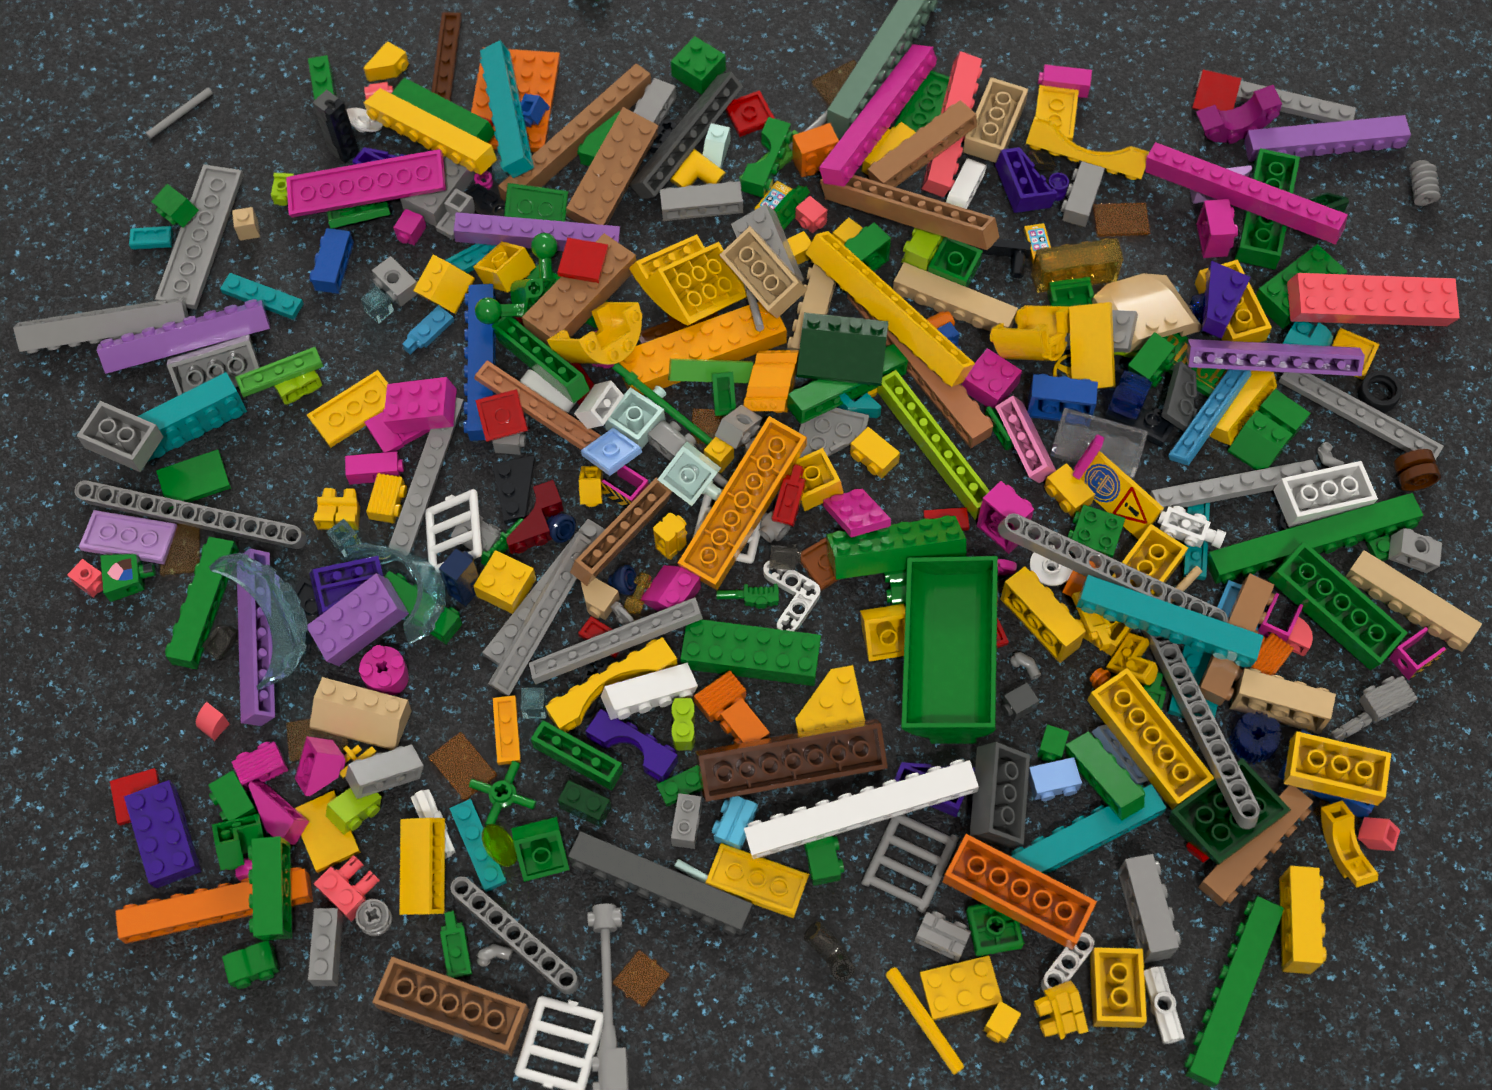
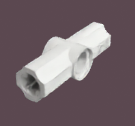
M429 789L416 792L411 797L419 818H443L440 810L438 811ZM446 823L445 859L456 853L447 833Z
M1153 967L1144 970V981L1151 1002L1150 1010L1155 1016L1162 1043L1170 1044L1183 1040L1184 1035L1175 1008L1176 1000L1170 992L1164 968ZM1157 1001H1165L1168 1004V1010L1160 1009Z

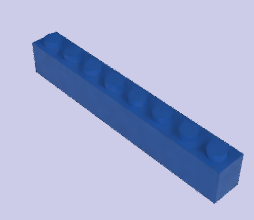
M493 284L468 285V293H465V304L468 306V311H465V323H468V329H465L464 333L465 341H468V347H464L465 359H468V365H464L465 378H468V383H464V394L467 396V402H464L465 415L467 414V420H464V433H468L470 441L486 440L475 400L496 395V393L474 379L475 374L487 360L496 366V335L492 329L493 324H483L475 315V306L479 300L486 297L496 300Z

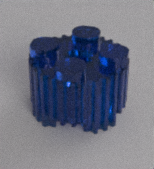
M1124 370L1108 409L1130 419H1137L1153 382L1145 377Z
M1248 712L1235 725L1231 732L1229 743H1231V746H1234L1233 750L1237 751L1236 754H1240V758L1248 761V764L1251 762L1253 764L1256 762L1261 763L1262 760L1266 761V759H1269L1280 745L1282 739L1280 738L1282 734L1279 733L1281 731L1279 729L1280 724L1275 718H1268L1267 714L1264 716L1263 713L1258 714L1256 712L1253 714V712Z

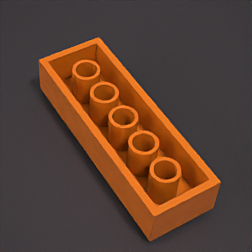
M968 834L963 838L942 881L1071 950L1077 944L1097 902Z

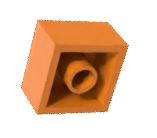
M830 123L793 135L792 160L801 178L819 172V167L839 142Z

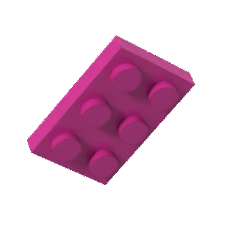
M854 489L848 493L833 495L830 498L823 499V507L850 537L891 526V518L863 489Z

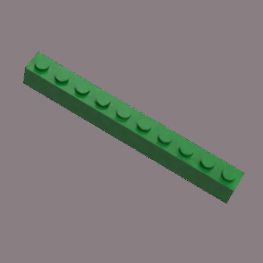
M1413 493L1210 551L1207 556V566L1215 584L1220 582L1227 583L1228 580L1233 581L1240 576L1247 577L1249 573L1254 575L1257 571L1273 570L1278 565H1281L1294 549L1304 541L1318 554L1322 552L1328 554L1342 546L1349 548L1360 541L1365 540L1368 542L1383 534L1390 536L1400 529H1413L1418 526L1419 521L1424 515Z

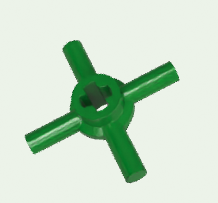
M512 761L504 780L498 781L493 785L471 779L469 783L470 788L489 794V799L493 806L485 822V825L493 828L501 809L509 807L513 803L532 810L536 806L535 800L518 795L515 786L512 784L520 766L518 762Z

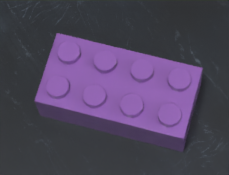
M376 573L306 627L326 662L340 666L409 615L389 579Z

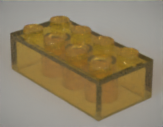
M1105 238L1093 242L1084 241L1080 244H1064L1059 247H1043L1036 250L1031 272L1036 292H1047L1049 282L1090 277L1091 285L1117 281L1123 262L1118 238Z

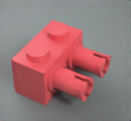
M354 855L339 870H334L330 867L314 883L317 889L351 922L356 918L358 907L365 902V895L380 882L369 870L355 886L349 884L348 880L364 866Z

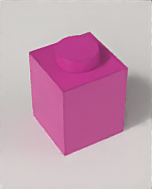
M408 209L404 210L394 226L397 239L402 243H409L414 246L426 229L424 217Z

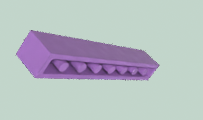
M1402 115L1248 130L1244 145L1250 162L1256 160L1260 148L1299 156L1300 158L1304 156H1322L1324 154H1342L1345 152H1362L1386 148L1398 149L1406 146L1411 133L1406 116Z
M458 212L455 214V242L498 245L503 241L531 248V242L537 234L549 233L557 241V251H564L567 238L596 242L605 233L618 243L620 239V226Z
M252 299L246 301L245 305L238 307L230 305L220 312L212 310L204 313V316L186 317L183 319V322L175 323L172 321L165 323L161 328L154 329V327H149L142 330V333L139 334L127 333L117 340L112 338L105 339L97 347V353L105 374L270 329V322L263 301Z
M1188 339L1186 353L1188 367L1349 376H1362L1365 358L1361 348L1198 339Z
M248 549L236 559L241 723L262 726L275 718L270 553Z

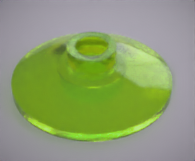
M489 824L484 827L481 837L487 854L502 866L510 867L515 864L517 854L511 836L498 825Z

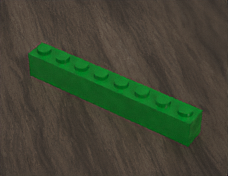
M1259 896L1252 902L1248 901L1243 912L1244 915H1247L1244 923H1239L1235 933L1238 936L1236 945L1232 943L1227 953V957L1230 958L1227 966L1223 965L1218 977L1222 980L1219 988L1215 987L1211 994L1212 1007L1210 1010L1206 1009L1201 1022L1205 1023L1202 1032L1198 1031L1194 1038L1193 1045H1196L1193 1054L1189 1053L1184 1067L1188 1069L1185 1076L1211 1088L1218 1085L1284 911L1283 907Z

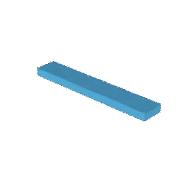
M1228 369L1168 456L1171 461L1189 466L1252 375L1251 370Z

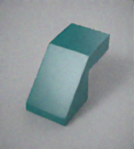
M845 393L840 395L843 405L838 406L839 409L867 414L869 418L881 416V406L868 393L864 394L856 402L851 400Z

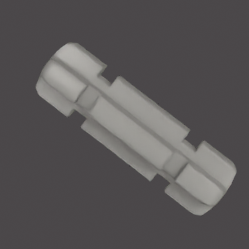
M1363 712L1357 718H1353L1340 728L1333 730L1330 733V738L1336 741H1343L1344 738H1348L1361 730V728L1368 726L1372 722V718L1368 713Z

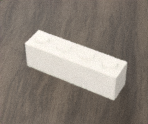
M684 663L605 686L601 698L610 720L616 718L622 720L636 712L646 713L653 707H666L675 698H692L698 685L688 663Z

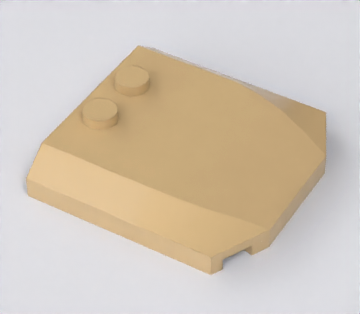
M1139 274L1106 284L1093 296V304L1111 302L1112 310L1137 312L1138 318L1130 352L1141 349L1154 332L1161 337L1180 332L1182 337L1199 332L1202 326L1166 275Z

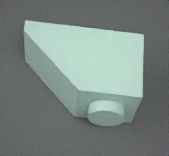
M711 123L705 139L703 155L722 168L730 145V127Z

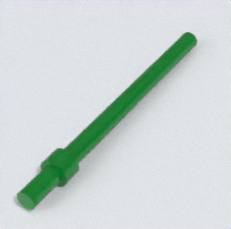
M619 363L613 366L612 369L621 375L628 385H633L651 401L663 408L667 414L707 446L713 440L638 379L639 376L633 371L629 372Z

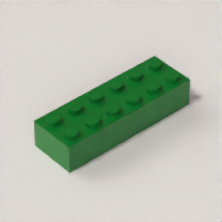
M1260 148L1251 178L1293 194L1300 157ZM1245 210L1235 260L1275 270L1281 257L1287 226Z
M956 516L900 522L890 527L855 537H850L846 531L826 534L827 556L836 580L907 570V558L966 557V537Z
M1305 541L1294 549L1268 578L1272 584L1298 607L1302 604V610L1370 671L1379 666L1408 633Z
M701 619L686 625L681 664L688 663L690 669L694 671L725 674L730 670L734 676L815 686L821 635Z

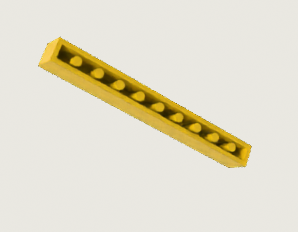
M829 231L815 235L805 253L814 264L822 268L828 277L833 278L839 284L841 289L847 291L858 304L867 309L872 317L881 321H888V331H891L898 338L899 342L912 350L916 357L923 360L930 370L935 371L944 383L953 387L964 382L975 364L969 357Z

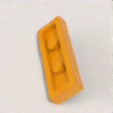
M516 696L493 698L498 765L511 764L512 761L521 763Z

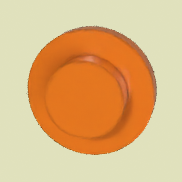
M1103 668L1097 669L1090 677L1092 687L1097 689L1109 681L1111 673Z

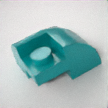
M1294 322L1282 344L1331 346L1333 336L1331 331L1319 322L1317 326L1308 322Z

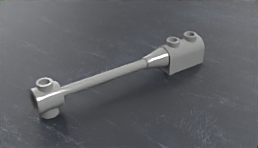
M663 420L647 433L649 444L670 462L686 442L697 449L695 438L689 433L683 436L680 433V426L675 421L668 423ZM719 473L713 478L722 488L728 483ZM774 511L768 514L765 512L759 529L760 535L769 543L774 539L780 541L791 527L773 522L772 516Z
M598 904L593 906V912H588V927L593 926L594 932L601 933L604 1022L597 1057H592L593 1072H598V1081L593 1082V1090H629L626 1048H618L616 1030L613 1025L610 932L616 931L617 927H622L621 908H616L614 904Z

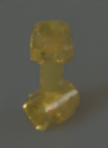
M639 573V576H636L634 582L637 584L633 597L628 596L624 604L627 612L632 614L641 613L645 603L641 601L645 588H650L652 583L650 575Z

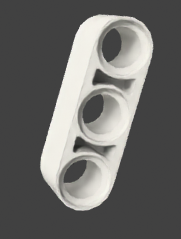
M967 158L949 192L946 203L967 209L983 179L987 165Z
M527 370L519 380V382L566 413H569L576 404V402L572 403L533 370Z
M1082 932L1078 940L1087 945V950L1082 951L1076 945L1073 950L1067 947L1063 950L1041 981L1043 992L1051 988L1047 982L1048 978L1057 979L1059 984L1065 983L1072 978L1094 947L1093 938L1089 934ZM1062 960H1070L1073 964V968H1064V966L1062 965Z

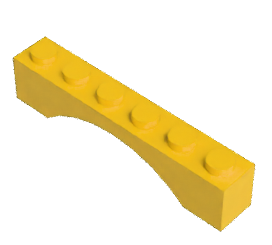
M1036 116L1026 144H1029V147L1032 149L1041 150L1042 148L1048 150V153L1054 156L1065 155L1071 161L1079 162L1081 160L1106 168V171L1112 174H1117L1118 172L1126 174L1125 177L1132 180L1142 179L1146 167V157L1149 154V151L1133 146L1111 152L1085 149L1067 139L1054 122Z
M663 637L658 640H651L646 644L645 648L628 654L625 660L611 664L606 671L601 674L592 675L581 686L576 685L564 696L555 697L550 700L548 705L545 706L547 713L554 725L567 733L582 723L588 708L603 692L605 686L677 666V658Z

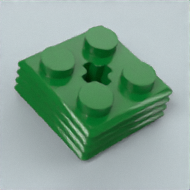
M985 904L973 905L967 908L966 914L976 956L1016 950L1023 947L1024 940L1019 922ZM992 923H995L997 927L1000 926L998 932L990 930Z

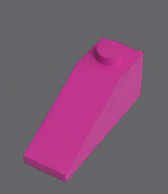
M251 781L248 786L265 830L271 836H281L290 844L295 845L309 821L266 783Z

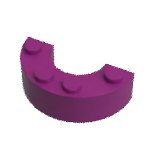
M1270 85L1254 91L1252 97L1240 107L1221 111L1217 109L1216 105L1196 111V115L1209 140L1233 144L1239 141V139L1245 138L1248 130L1263 129L1274 118L1278 117L1282 102L1274 85Z

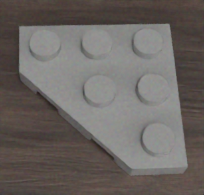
M834 408L801 424L799 433L807 437V446L799 458L821 448L824 449L829 457L851 445V442L867 428L869 415Z

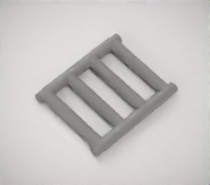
M903 814L893 817L885 830L861 884L868 887L869 885L877 887L917 906L918 911L925 913L954 852L959 837L953 834L948 836ZM899 823L945 844L946 846L941 857L895 836L894 833ZM889 844L937 865L932 877L884 856ZM879 865L886 866L926 885L927 888L923 897L920 898L875 877Z

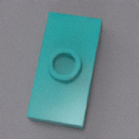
M171 226L130 228L129 246L131 249L172 247L173 229Z

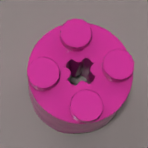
M376 645L363 656L360 662L359 673L369 690L388 695H397L403 691L408 683L407 665L402 655L392 647Z

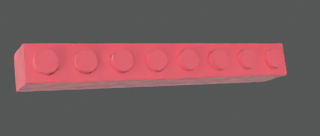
M962 51L959 52L953 62L940 115L949 106L956 104L960 100L972 110L975 99H972V97L976 94L979 86L976 81L980 78L983 69L980 67L982 59ZM966 135L928 163L922 190L944 198L946 193L952 189L955 183L953 175L956 174L959 163H956L957 158H960L963 147H960L961 142H964Z

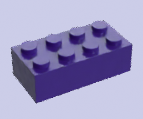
M170 780L124 796L149 884L159 888L201 872L177 788Z

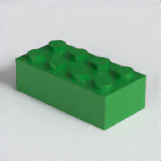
M1318 244L1261 286L1257 291L1256 297L1263 311L1282 329L1292 323L1290 320L1287 281L1297 273L1343 275L1347 273V270Z
M281 836L252 839V845L248 847L249 860H252V869L248 873L249 883L252 884V894H249L250 909L253 908V918L249 920L250 933H253L254 937L262 941L292 939L290 843Z

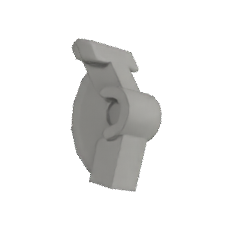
M616 601L610 607L615 613L617 621L622 626L635 621L621 603Z

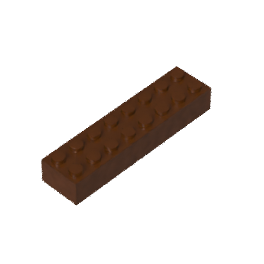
M876 719L695 751L702 795L706 802L888 768L881 723Z

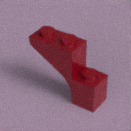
M553 480L533 487L536 498L534 509L507 537L510 554L523 553L528 548L542 546L552 540L545 517L555 516L564 511L561 498Z

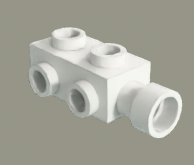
M1180 506L1168 507L1166 512H1161L1157 523L1161 524L1160 530L1172 538L1184 541L1189 546L1200 548L1203 541L1212 543L1211 546L1220 549L1226 532L1219 529L1217 531L1210 529L1211 522L1207 521L1204 515L1194 514L1193 516L1185 513L1186 510Z

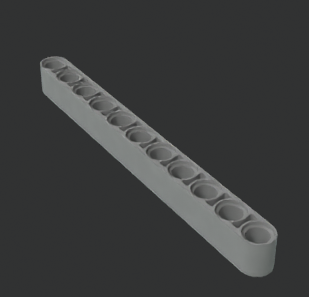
M80 481L75 486V495L90 505L293 549H300L307 542L306 534L295 525L91 481ZM91 488V493L85 497V492ZM112 493L111 498L105 501L106 495ZM132 497V502L126 506L127 499ZM153 502V506L146 510L147 504ZM174 506L173 512L167 514V509ZM194 510V516L187 519L188 513ZM215 515V520L212 523H208V518ZM236 519V524L232 528H228L229 522ZM257 524L256 530L249 532L250 526ZM277 528V534L270 537L271 530ZM294 533H298V539L291 542V536Z
M1009 514L998 525V532L1003 538L1086 577L1090 575L1171 603L1170 598H1172L1177 606L1188 610L1193 608L1197 613L1226 623L1228 621L1227 615L1223 610L1019 514ZM1007 522L1013 524L1015 530H1011ZM1028 532L1035 536V540L1028 536ZM1048 541L1055 545V549L1049 546ZM1069 551L1075 554V559L1069 555ZM1089 560L1094 562L1096 568L1091 567ZM1109 570L1115 573L1116 578L1111 576ZM1130 579L1135 582L1136 587L1131 585ZM1150 589L1155 591L1156 597L1151 594Z
M1141 630L1144 637L1149 640V647L1237 824L1244 829L1255 827L1260 813L1259 805L1178 645L1170 642L1167 638L1152 636L1147 631ZM1165 657H1172V658H1174V659L1169 660V659H1166ZM1176 675H1180V676H1182L1183 678H1180V679H1179V678H1176L1175 676H1176ZM1185 694H1190V695H1192L1193 697H1190V698H1189V697H1186V696H1184V695H1185ZM1194 713H1200L1202 716L1197 717ZM1208 732L1212 736H1205L1203 733ZM1213 752H1219L1222 756H1216ZM1223 772H1230L1232 776H1226ZM1233 792H1240L1242 796H1235ZM1243 812H1250L1253 816L1247 817Z

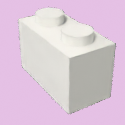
M612 381L595 384L574 414L587 429L603 426L624 395Z

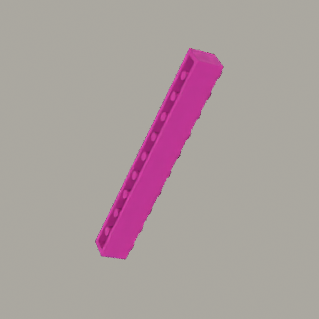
M912 44L819 167L824 184L846 186L883 134L909 102L915 91H917L918 87L926 79L933 67H935L937 57L933 47Z
M1155 142L1146 157L1145 172L1217 200L1229 199L1230 204L1335 245L1345 229L1348 214Z

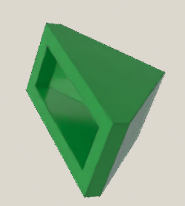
M733 372L712 373L711 392L715 416L728 415L736 409Z

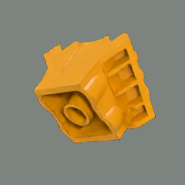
M799 350L758 351L743 406L751 411L788 413V394L794 390Z

